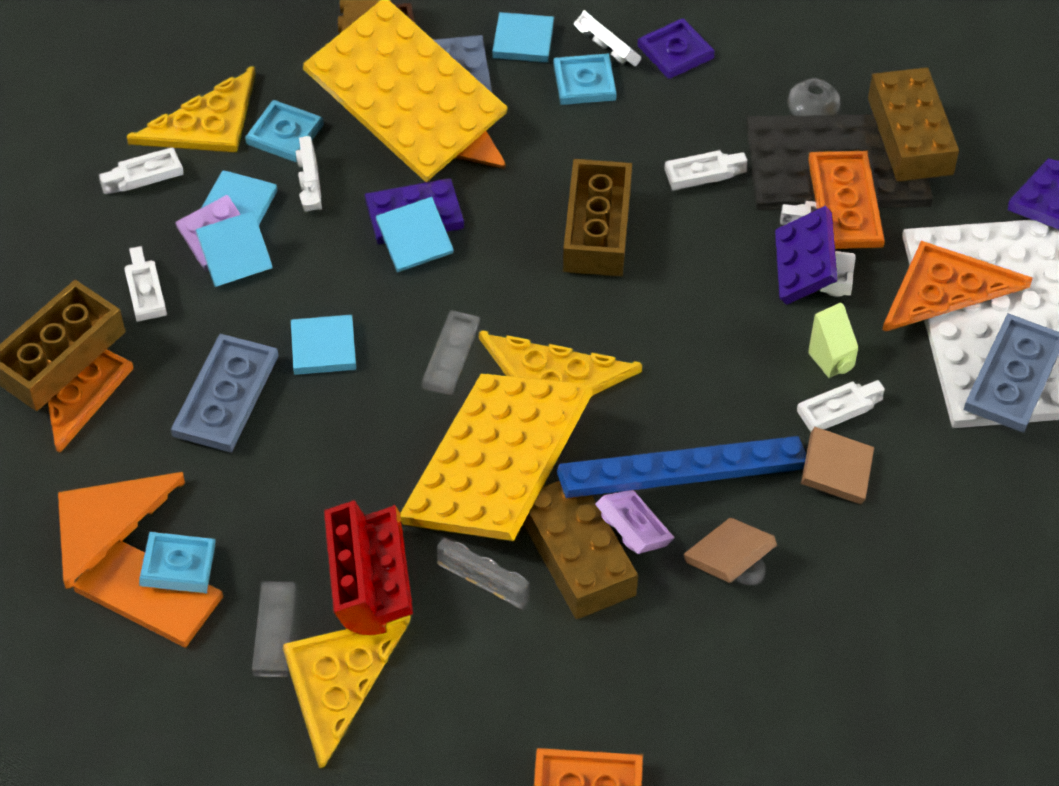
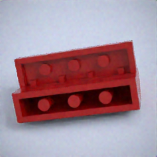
M352 500L324 510L335 615L342 625L351 632L361 635L387 633L386 623L413 614L401 514L398 508L394 505L364 515L356 501Z

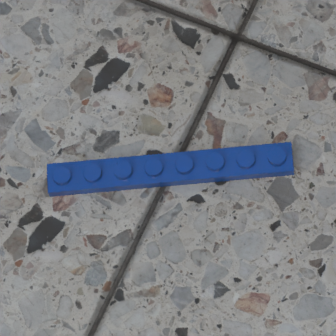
M799 436L563 463L559 464L557 474L565 497L572 498L802 470L805 465L806 452Z

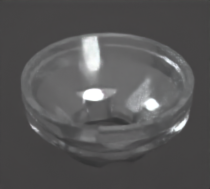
M811 78L799 82L792 88L788 98V106L792 114L797 118L810 123H821L832 119L838 113L840 96L831 84L817 78ZM811 87L821 88L824 92L822 94H812L808 89Z

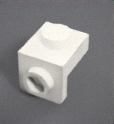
M835 251L838 281L820 289V291L835 297L851 296L856 255L854 253Z

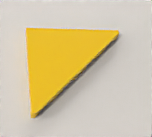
M251 66L246 69V73L235 79L231 77L214 86V90L202 97L198 95L181 105V109L167 115L166 113L149 122L143 130L137 133L131 132L127 135L128 145L237 153L256 75L255 67Z
M484 330L479 332V340L506 376L589 384L593 396L642 372V364L636 361L627 363L615 360L616 357L592 352L591 355L573 352L572 348L553 344L544 346L530 343L528 339L509 335L504 338L490 335L489 331Z
M410 615L386 623L387 633L361 635L344 629L283 644V652L319 768L325 767L409 625Z

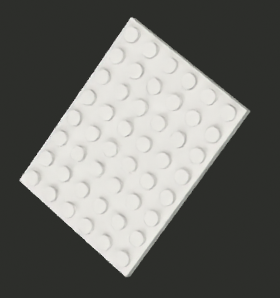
M1035 220L904 229L902 238L909 265L920 242L924 241L1033 277L1030 288L924 320L952 428L1000 425L997 422L963 410L964 405L1007 313L1059 332V229ZM1059 356L1029 422L1059 420Z

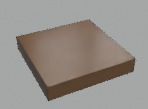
M814 427L810 433L801 484L862 504L866 499L874 447Z
M730 517L683 555L687 564L731 583L771 551L777 543L773 535Z

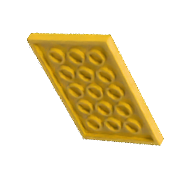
M380 0L303 63V70L425 182H428L504 116L508 109L503 102L389 0Z
M480 374L400 513L402 524L514 541L593 394L589 384Z

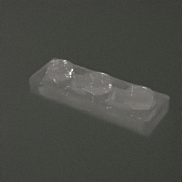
M450 310L423 377V389L453 395L479 328L480 317Z
M445 537L437 546L439 566L520 609H523L529 601V582L519 573L509 572L499 567L492 559L481 557L469 551L464 544L452 542Z
M262 581L252 665L253 676L288 677V665L283 652V644L290 643L292 637L296 597L295 582Z

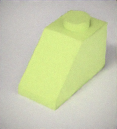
M840 302L815 314L808 353L828 378L839 373L845 374L855 366L859 347L846 309Z

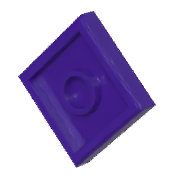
M684 18L638 38L637 46L668 79L713 59L715 55L714 49Z

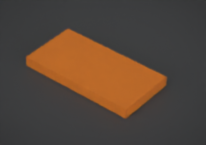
M868 151L810 152L808 160L816 207L819 209L826 206L832 211L835 249L883 248L885 240Z
M117 541L106 551L107 555L90 571L85 570L73 586L76 593L184 648L188 646L223 598L222 591L211 585H208L207 593L139 586L145 552L123 541L120 543Z

